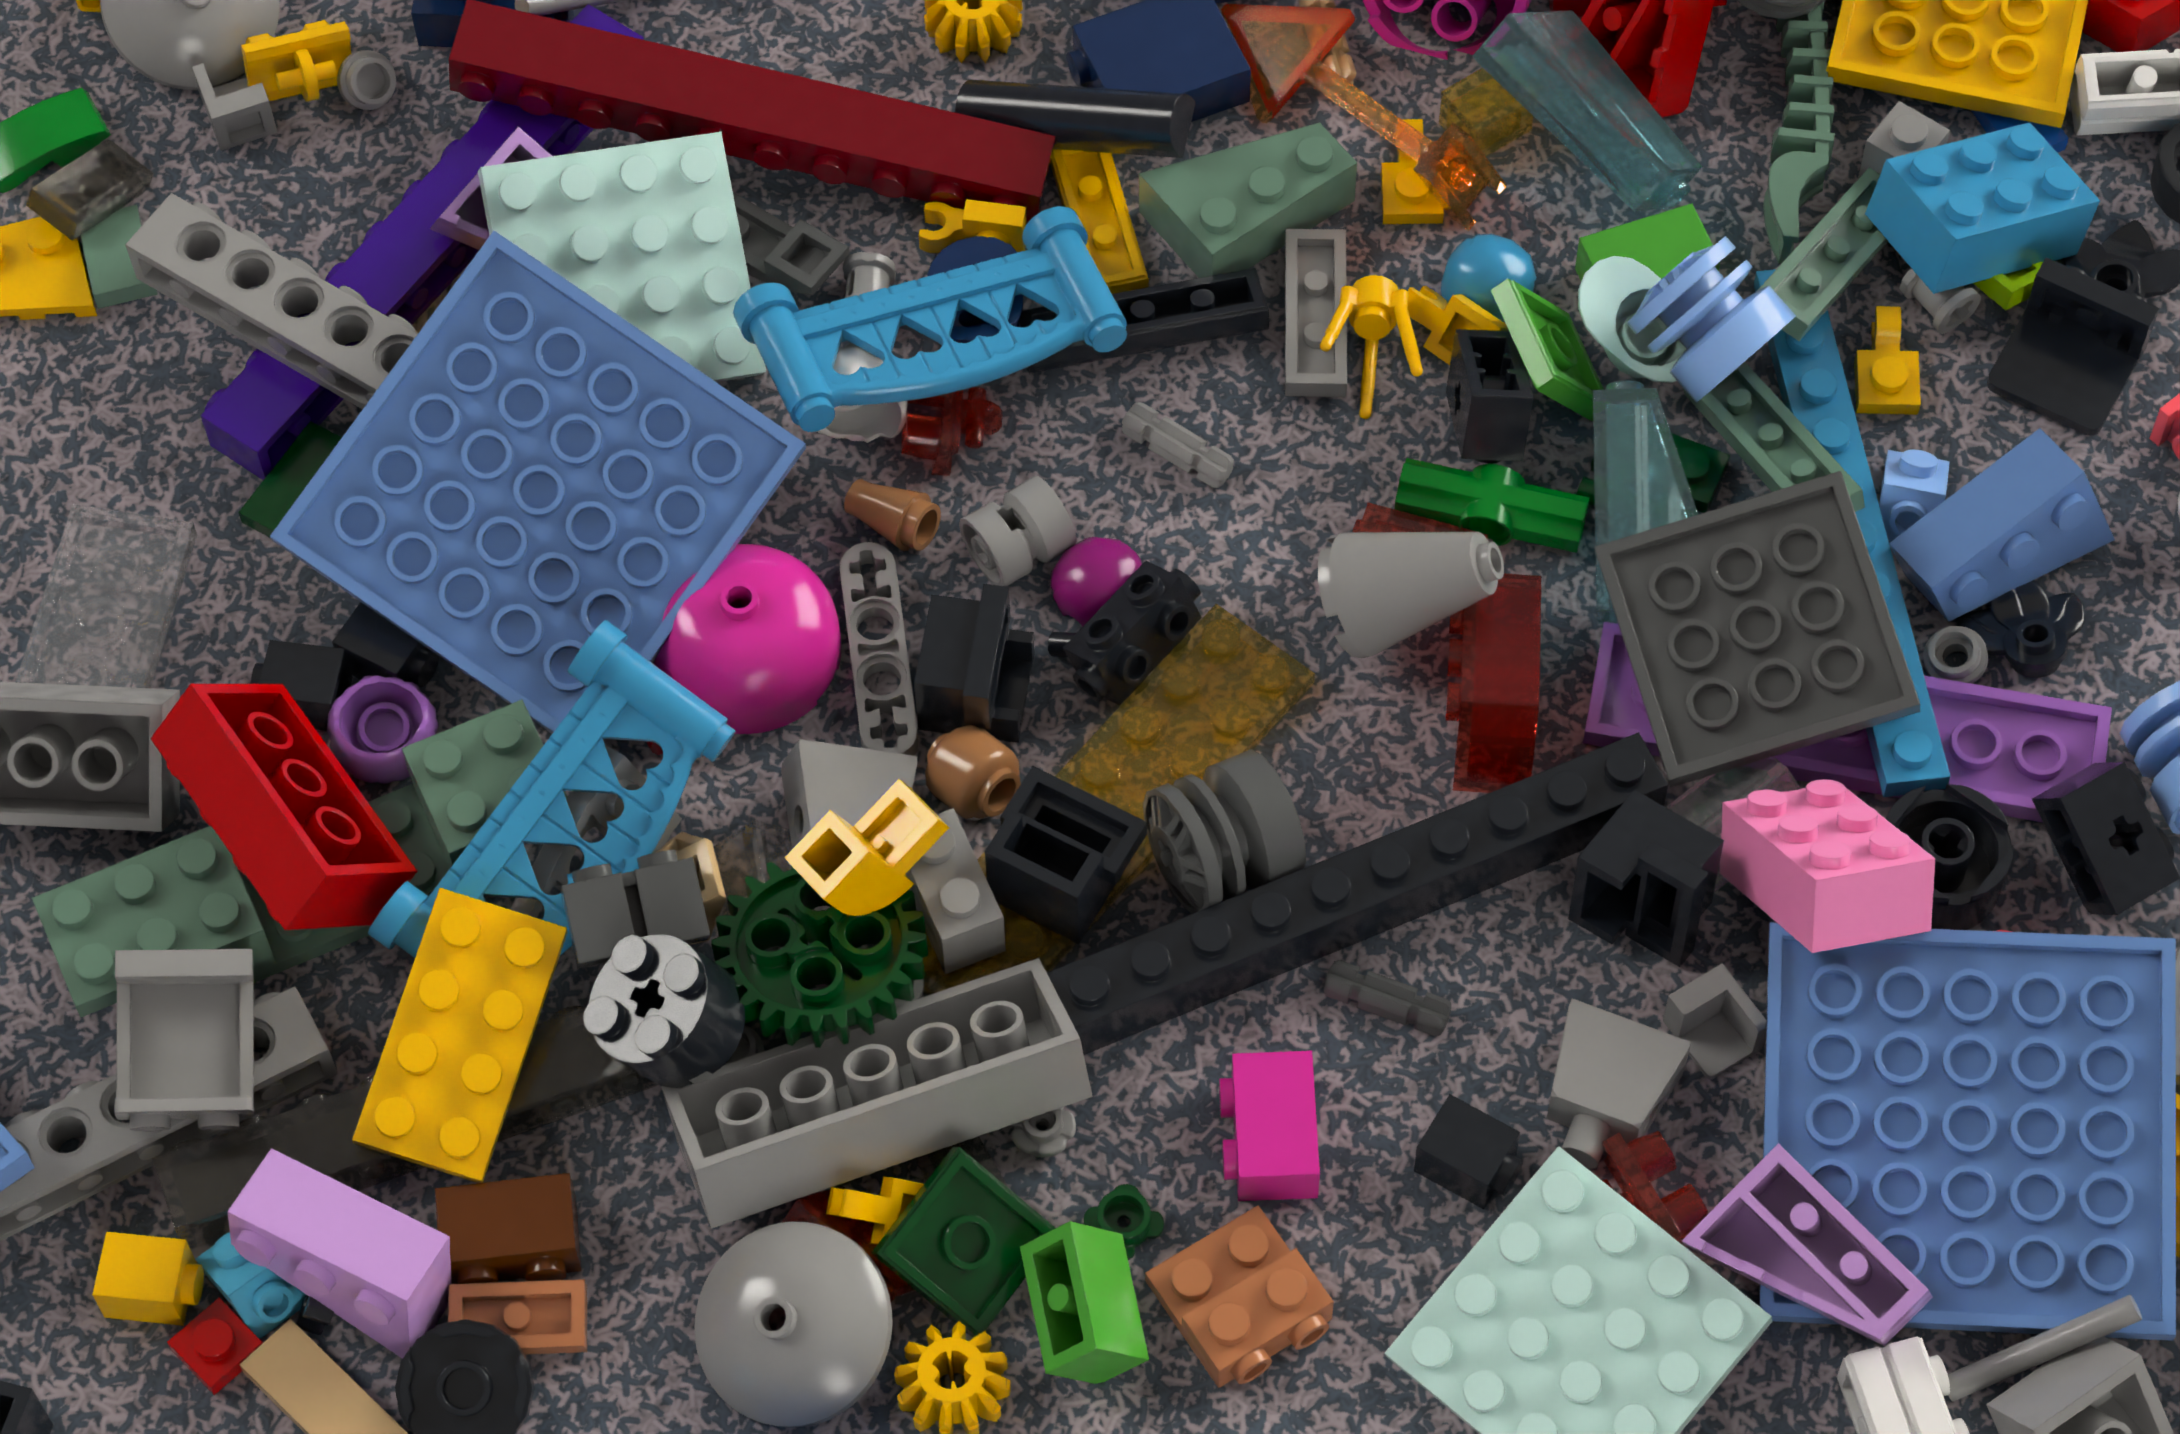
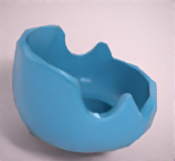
M1478 234L1473 238H1466L1456 247L1447 260L1441 281L1442 297L1448 303L1452 295L1463 294L1505 323L1490 290L1508 278L1533 292L1534 282L1537 277L1532 257L1513 240L1495 234Z

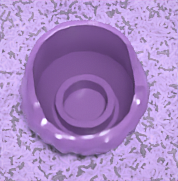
M364 676L358 683L348 687L341 696L335 699L328 713L327 733L331 740L329 747L342 767L357 779L369 783L379 782L383 784L403 781L410 776L402 748L435 735L439 724L436 719V708L430 703L427 695L422 693L413 682H404L397 677Z

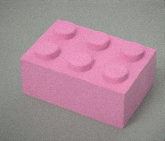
M1827 779L1814 780L1809 782L1806 788L1784 792L1757 790L1749 793L1747 798L1722 802L1721 839L1724 840L1719 873L1811 953L1931 931L1935 858L1911 840L1907 834L1901 832L1877 813L1874 808L1867 805L1848 790L1844 784Z

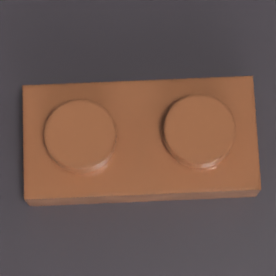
M585 1279L449 1284L448 1323L470 1319L494 1324L516 1339L525 1355L587 1352V1284Z

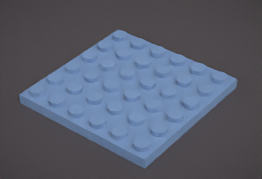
M493 231L272 532L270 538L283 549L508 704L522 699L531 719L553 734L588 688L567 671L581 647L603 621H609L628 635L625 642L626 645L653 663L672 631L675 617L684 601L705 585L716 569L735 549L805 451L806 443L505 237ZM697 573L663 620L664 612L673 594L689 577Z
M1770 922L1768 938L1763 1158L1779 1143L1929 1289L1933 1298L1903 1328L2040 1334L2131 1294L2140 1310L2142 1320L2105 1337L2173 1341L2176 1336V938L1931 929L1929 932L1811 953L1778 923ZM1759 1284V1306L1772 1316V1321L1841 1325Z

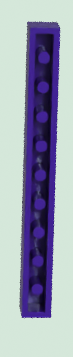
M589 4L573 20L565 21L644 40V37ZM491 100L483 108L478 121L461 139L452 141L445 148L438 164L422 180H417L408 187L401 203L384 221L376 222L368 230L359 248L345 262L336 264L328 273L325 281L337 288L340 286L350 287L359 293L370 307L386 316L396 314L413 325L466 268L479 251L430 228L475 177L480 167H483L517 127H520L552 156L571 154L592 132L593 128L587 127L575 119L554 114L534 115L524 111L519 106ZM311 313L301 314L297 318L305 317ZM360 341L351 342L345 346H353L360 343ZM256 349L247 360L244 370L227 388H222L212 395L200 416L210 446L264 480L310 421L320 425L344 398L261 350Z

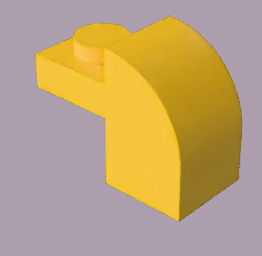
M898 779L854 826L832 810H829L784 858L827 903L847 915H865L891 904L914 885L906 873L949 827L911 787Z

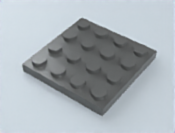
M1841 471L1594 546L1599 567L1670 788L1921 712L1920 701Z

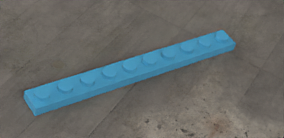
M1776 269L1756 271L1754 280L1755 292ZM1827 310L1800 341L1781 329L1768 341V346L1783 404L1863 490L1865 508L1855 512L1920 701L1921 712L1866 728L1883 797L1905 795L1911 790L1926 786L1924 791L1945 789L1946 785L1949 784L1951 776Z

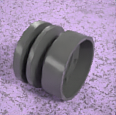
M1252 749L1206 767L1203 780L1193 774H1189L1175 780L1174 785L1167 783L1147 791L1145 794L1143 813L1144 821L1147 822V835L1151 850L1160 872L1173 895L1192 914L1244 893L1246 885L1254 889L1305 867V839L1300 819L1290 794L1273 766L1263 755Z

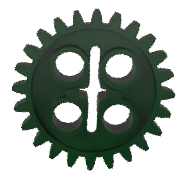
M769 862L766 864L769 880L765 883L750 876L744 878L748 898L729 894L727 903L730 915L717 916L715 920L719 937L711 939L714 960L716 961L715 963L733 975L738 984L735 987L739 1002L744 1004L745 1024L759 1017L762 1036L767 1038L782 1026L785 1028L788 1045L793 1046L802 1032H811L815 1048H821L826 1032L835 1031L839 1040L844 1045L849 1043V1027L858 1024L863 1031L872 1035L875 1033L873 1015L879 1013L885 1018L895 1020L897 1012L894 998L904 1001H912L914 999L912 980L924 979L923 957L928 956V944L926 934H924L926 929L923 911H916L915 896L912 890H908L897 900L880 910L865 915L852 916L840 912L823 900L792 866L791 870L783 872L777 865ZM820 906H830V908L826 910H813L816 907ZM876 944V946L869 949H858L861 945ZM773 946L782 947L781 949L776 951H764L765 949ZM844 972L857 981L851 980L848 976L844 974ZM815 985H829L821 990H808Z

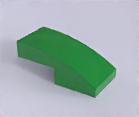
M78 88L51 97L18 112L0 123V192L2 194L16 188L51 161L61 168L74 163L111 136L93 100L85 89Z

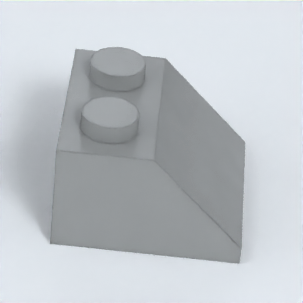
M2105 1336L2049 1360L1986 1404L1999 1434H2174L2141 1354Z

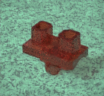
M982 387L970 388L968 390V399H963V390L929 398L909 400L907 403L936 407L935 417L911 413L906 414V421L901 436L900 453L922 459L932 460L931 475L950 476L952 455L958 453L960 448V434H966L965 445L974 449L982 447L984 435H992L1001 429L1003 411L997 404L986 400L987 391Z
M1656 1131L1636 1138L1626 1144L1619 1132L1603 1141L1602 1146L1608 1155L1604 1159V1163L1623 1192L1620 1195L1682 1244V1239L1708 1215V1210L1690 1183L1661 1199L1651 1185V1182L1677 1168L1676 1159L1661 1133ZM1607 1179L1602 1180L1612 1188L1611 1184Z

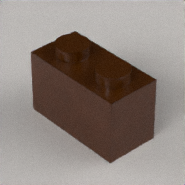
M570 1173L435 1188L437 1230L450 1236L452 1284L499 1283L501 1280L526 1278V1281L564 1280L566 1273L582 1271L577 1202Z

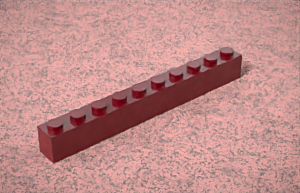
M475 0L466 1L449 56L450 90L459 92L466 98L474 101L487 102L494 100L519 106L524 111L534 115L554 114L575 119L593 129L614 128L635 133L650 142L722 132L726 155L755 161L759 166L769 170H794L814 175L820 181L829 184L845 182L871 188L876 193L889 198L905 196L926 202H942L950 207L964 209L966 199L1026 207L1027 223L1039 212L1055 136Z

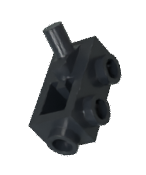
M1145 560L1077 633L1052 632L1048 639L1049 654L1052 657L1069 658L1076 670L1073 680L1088 697L1097 702L1105 698L1120 706L1125 700L1137 698L1147 690L1150 683L1148 675L1166 656L1178 654L1188 646L1191 640L1189 631L1202 618L1194 604V601L1201 595V591L1197 584L1181 570L1172 569L1169 572Z

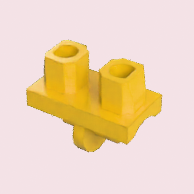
M322 20L305 24L300 32L272 37L265 33L248 37L245 44L241 45L248 87L262 83L269 101L302 94L306 102L318 100L320 89L337 86L339 68L342 62L352 54L350 30L345 21L329 24L327 21Z

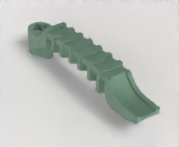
M1824 2L1806 15L1789 19L1776 18L1777 32H1781V56L1786 58L1785 84L1788 86L1786 107L1782 116V127L1776 129L1771 143L1770 161L1772 165L1768 176V189L1765 192L1763 212L1769 243L1777 262L1780 264L1793 252L1794 243H1798L1800 208L1813 196L1823 191L1825 172L1829 168L1835 133H1831L1834 105H1830L1833 77H1828V71H1826L1831 50L1826 49L1828 22L1822 21Z

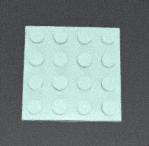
M722 132L480 167L478 176L489 235L496 231L715 382L762 375L766 372L765 363L756 344L748 342L743 337L733 316L735 303L751 287Z
M1558 1146L1384 1354L1479 1434H1680L1772 1323V1316Z

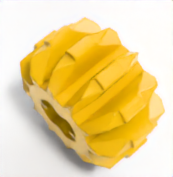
M924 0L926 11L924 25L928 36L935 38V45L938 47L940 54L955 48L956 56L961 64L969 56L970 51H978V56L985 64L990 56V47L1007 54L1008 48L1011 45V37H1019L1022 29V14L1020 13L1023 10L1022 0Z
M958 1321L952 1328V1337L942 1338L940 1330L930 1325L926 1330L928 1347L908 1341L904 1352L905 1358L909 1363L897 1366L894 1377L895 1383L904 1388L897 1395L898 1406L903 1412L916 1411L913 1417L914 1427L920 1433L934 1425L936 1420L939 1421V1434H953L954 1424L963 1423L966 1434H979L977 1415L988 1421L997 1422L1001 1417V1406L997 1400L1010 1396L1011 1383L1009 1379L1002 1375L1008 1368L1007 1357L1003 1352H990L992 1346L991 1336L986 1331L967 1341L965 1325ZM954 1373L964 1375L965 1384L962 1387L957 1388L954 1381L951 1382V1389L941 1387L940 1378L943 1375L949 1374L950 1380H954Z

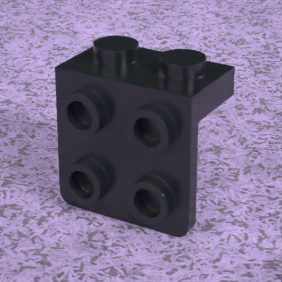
M2046 257L2035 276L2026 310L1992 367L1987 379V386L1993 393L2089 436L2096 435L2102 429L2147 347L2159 308L2145 302L2133 292L2120 291L2089 277L2077 267L2062 265Z

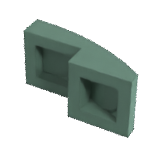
M137 204L78 218L87 270L98 309L158 294L156 289L136 278L125 245L142 226Z

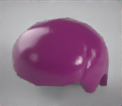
M1084 538L1065 550L1051 571L1053 598L1063 616L1069 615L1084 626L1143 563L1132 548L1118 539Z

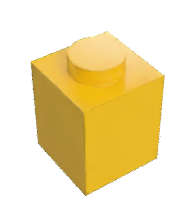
M106 1232L92 1295L104 1318L184 1326L188 1305H198L201 1299L204 1269L202 1265L197 1264L186 1239Z

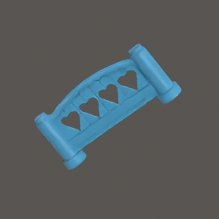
M1064 206L1048 208L1035 215L1026 224L1022 233V240L1027 250L1006 255L1003 258L987 260L975 265L953 269L946 273H938L799 310L790 290L786 286L774 282L763 283L752 287L742 294L733 309V316L743 337L748 342L756 344L792 421L807 432H816L830 425L835 417L834 408L838 406L893 403L944 395L988 383L1015 373L1061 351L1074 342L1084 340L1087 345L1092 346L1098 352H1109L1122 345L1127 337L1126 319L1086 247L1088 240L1086 229L1077 213L1073 209ZM1020 294L1057 314V317L1053 320H1035L1030 326L1022 328L1015 327L1008 322L1014 297ZM966 310L999 329V333L994 336L985 337L977 335L973 341L968 343H958L950 337L957 311ZM904 325L938 342L942 346L935 352L919 351L914 357L909 359L898 358L892 353L899 327ZM845 341L855 344L883 361L876 368L860 367L858 371L850 375L839 374L833 369L841 342Z
M603 621L581 647L567 671L588 688L433 892L428 896L409 881H406L380 911L372 923L368 935L389 950L397 945L415 958L439 888H443L484 902L483 896L532 898L538 900L545 910L542 920L567 928L568 933L560 954L562 955L572 946L561 893L558 895H548L540 889L523 843L577 847L584 855V864L581 869L602 864H611L613 874H622L639 869L637 858L652 854L659 843L684 791L692 764L697 758L702 756L714 762L730 742L736 730L726 724L728 718L626 645L627 634L609 621ZM603 739L654 742L661 747L663 759L658 766L646 769L647 779L641 788L627 790L618 781ZM563 791L615 794L622 800L624 810L619 818L606 821L608 829L602 840L590 843L580 837ZM572 873L567 874L568 884L574 883Z

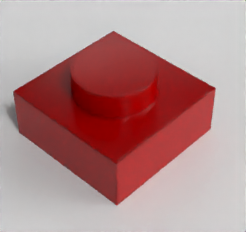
M220 1297L167 1341L171 1351L213 1395L218 1393L242 1372L239 1364L263 1343Z

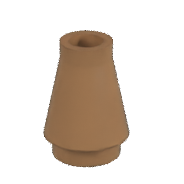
M858 479L851 485L844 502L846 513L860 519L902 551H907L910 548L917 551L925 549L933 540L941 518L940 507L931 502L930 496L927 493L872 484L863 479Z

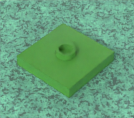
M1508 278L1490 291L1535 389L1590 421L1602 419L1611 413L1612 405L1569 313Z

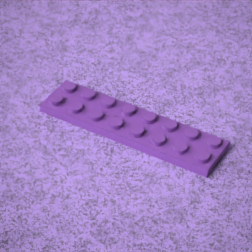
M1604 622L1583 744L1604 747L1639 732L1651 755L1660 757L1619 626L1616 623ZM1924 676L1951 776L1949 784L1963 785L1982 793L2000 808L2004 816L2043 822L2032 798L2094 763L2106 762L2112 707ZM1866 728L1733 768L1740 771L1805 782L1821 779L1834 780L1844 784L1847 789L1882 795Z

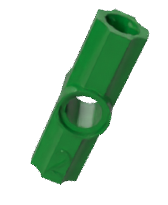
M1406 458L1399 479L1394 513L1456 526L1459 532H1480L1487 539H1492L1497 546H1503L1509 543L1511 539L1577 553L1590 497L1525 484L1524 478L1518 472L1502 465L1483 464L1475 467L1470 472Z

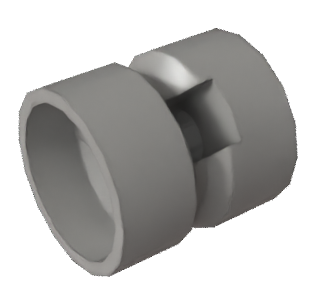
M1033 476L1004 494L1002 506L995 502H989L961 518L959 522L961 536L968 552L992 585L1008 586L1032 571L1034 559L1047 563L1077 543L1075 528L1067 510L1055 491L1039 476Z

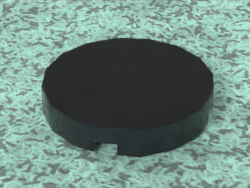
M470 1319L439 1324L418 1338L400 1362L395 1385L399 1415L413 1434H516L529 1416L535 1390L530 1361L516 1339L494 1324Z

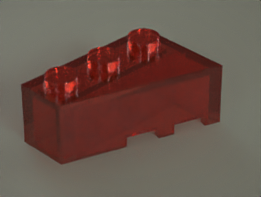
M1504 573L1503 577L1498 579L1497 589L1494 594L1449 616V634H1460V639H1449L1447 677L1458 678V683L1448 682L1445 712V721H1456L1453 791L1491 793L1532 776L1539 713L1542 576Z

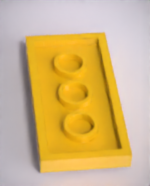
M439 888L353 1135V1144L469 1181L483 1183L568 933L566 927Z

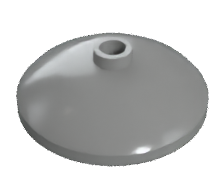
M100 0V9L106 32L112 44L124 60L136 71L168 87L198 90L192 66L204 64L212 88L226 84L245 74L241 45L245 44L248 37L268 33L274 37L279 20L280 1Z
M794 1221L777 1223L758 1229L740 1239L722 1255L709 1273L702 1287L695 1314L694 1328L697 1354L705 1376L713 1389L730 1407L740 1414L763 1424L777 1427L797 1428L816 1425L830 1420L849 1409L872 1386L882 1369L889 1350L893 1324L890 1295L880 1270L867 1252L855 1241L836 1230L819 1224ZM782 1307L786 1313L785 1323L779 1330L773 1331L769 1325V1317L776 1308Z

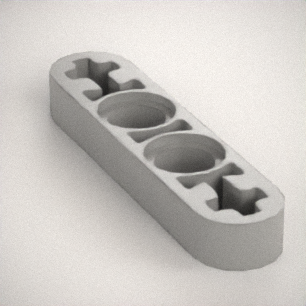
M863 542L848 549L840 560V578L861 746L865 749L915 756L918 751V728L896 562L893 554L885 546L873 542ZM873 564L876 571L877 596L865 598L863 577L860 574L861 565ZM871 617L885 618L893 625L890 634L879 640H869L863 637L858 632V627L864 620ZM888 671L900 679V684L890 694L876 695L865 687L868 677L876 672ZM893 711L895 733L899 736L897 738V746L884 748V742L880 739L882 737L880 713Z

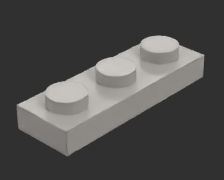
M1285 229V396L1346 397L1347 320L1332 348L1328 352L1320 349V343L1325 335V331L1339 306L1341 288L1347 286L1346 229Z

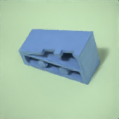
M2039 428L1892 540L1889 545L1905 576L1949 622L2115 539L2085 472Z

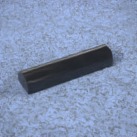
M967 80L959 90L955 113L1055 136L1053 149L1183 158L1196 101L1190 95L1183 93Z
M1256 268L1114 293L1112 295L1127 322V337L1122 345L1109 352H1098L1092 346L1087 345L1084 340H1081L1028 366L1027 371L1030 374L1268 330L1269 309ZM1046 307L1022 310L1019 327L1030 326L1035 320H1053L1057 317V314Z

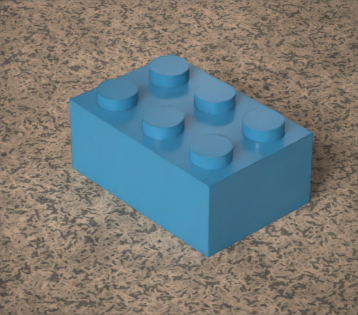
M2029 122L1886 159L1865 215L1931 292L1935 294L1990 279L2002 273L2008 274L2031 267L2032 264L2044 262L2046 257L2055 261L2077 255L2100 200Z

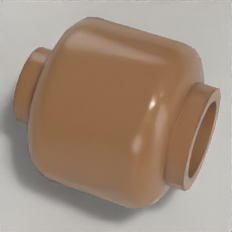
M973 725L956 728L950 733L939 736L928 751L925 770L926 786L937 799L949 808H954L955 812L965 819L976 821L1000 815L1021 785L1018 758L1009 747L983 728Z

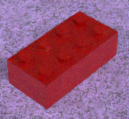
M190 684L150 738L166 760L170 773L180 780L198 806L203 820L215 830L233 856V862L236 867L247 876L266 903L271 917L284 930L372 925L393 894L406 881L410 882L418 872L283 684Z

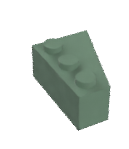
M1319 122L1139 173V213L1198 278L1245 270L1285 246V229H1312L1354 202L1357 162Z

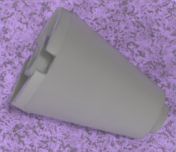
M1344 532L1327 538L1326 540L1331 542L1332 546L1321 549L1318 557V584L1326 618L1338 615L1345 633L1335 635L1340 646L1351 657L1356 658L1374 656L1494 594L1497 589L1498 579H1501L1504 575V562L1499 547L1495 542H1489L1480 532Z

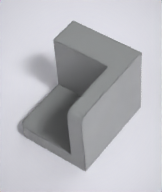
M204 64L192 66L200 97L221 151L278 133L269 99L262 83L248 87L245 77L212 88Z
M1723 963L1668 995L1663 1022L1674 1036L1691 1042L1688 1055L1707 1079L1718 1077L1763 1049L1767 1020Z

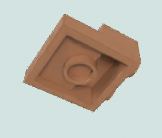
M1259 1205L1145 1272L1146 1283L1218 1388L1233 1379H1236L1238 1384H1245L1254 1380L1272 1364L1271 1356L1291 1344L1297 1350L1310 1346L1328 1331L1329 1325L1327 1322L1332 1320L1334 1301L1297 1248L1290 1251Z

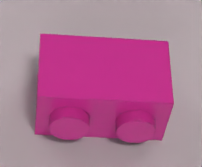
M1312 1051L1232 1054L1231 1078H1219L1221 1118H1234L1235 1139L1222 1140L1224 1180L1237 1179L1238 1201L1318 1198L1320 1166Z

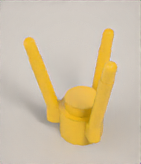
M1377 275L1362 277L1353 286H1343L1341 288L1339 306L1320 343V349L1328 352L1338 338L1348 316L1350 324L1357 335L1365 339L1359 415L1363 419L1370 418L1372 414L1379 339L1386 337L1396 326V323L1411 374L1414 377H1419L1423 373L1421 357L1407 309L1409 293L1407 290L1398 289V286L1391 279Z

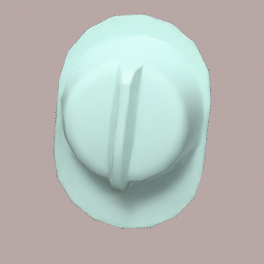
M1612 256L1597 261L1585 272L1578 289V309L1585 328L1603 346L1610 362L1619 371L1634 378H1647L1653 382H1676L1677 380L1670 374V371L1686 350L1683 344L1677 340L1663 350L1652 353L1647 346L1668 328L1661 319L1657 317L1637 335L1627 325V322L1636 314L1646 293L1661 278L1633 258Z

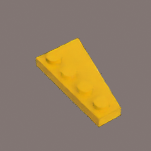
M70 209L0 226V317L19 316L20 320L46 319V314L75 313L76 317L97 316L75 222Z

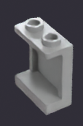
M252 949L115 950V979L117 982L115 1115L117 1120H130V1130L165 1131L171 1129V1119H198V1128L203 1130H231L239 1128V1118H254V959Z

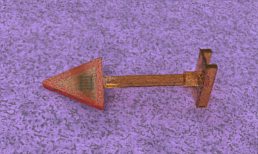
M1247 4L1223 5L1221 9L1223 18L1251 68L1250 99L1256 117L1260 122H1270L1302 84H1309L1415 160L1418 164L1413 170L1446 213L1468 231L1474 226L1476 221L1467 211V208L1482 190L1488 186L1500 195L1507 186L1470 134L1453 122L1442 136L1433 142L1322 63L1323 58L1354 23L1355 16L1350 9Z

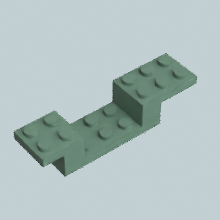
M522 699L403 747L402 752L412 784L368 802L418 872L410 883L428 896L433 892L543 747L542 740ZM563 791V792H564V795H565V798H566V800H567V799H568V796H567L566 792ZM211 826L32 898L80 1018L117 1003L115 950L252 949L255 983L367 937L371 925L284 930L271 917L266 903L247 876L236 867L231 853Z

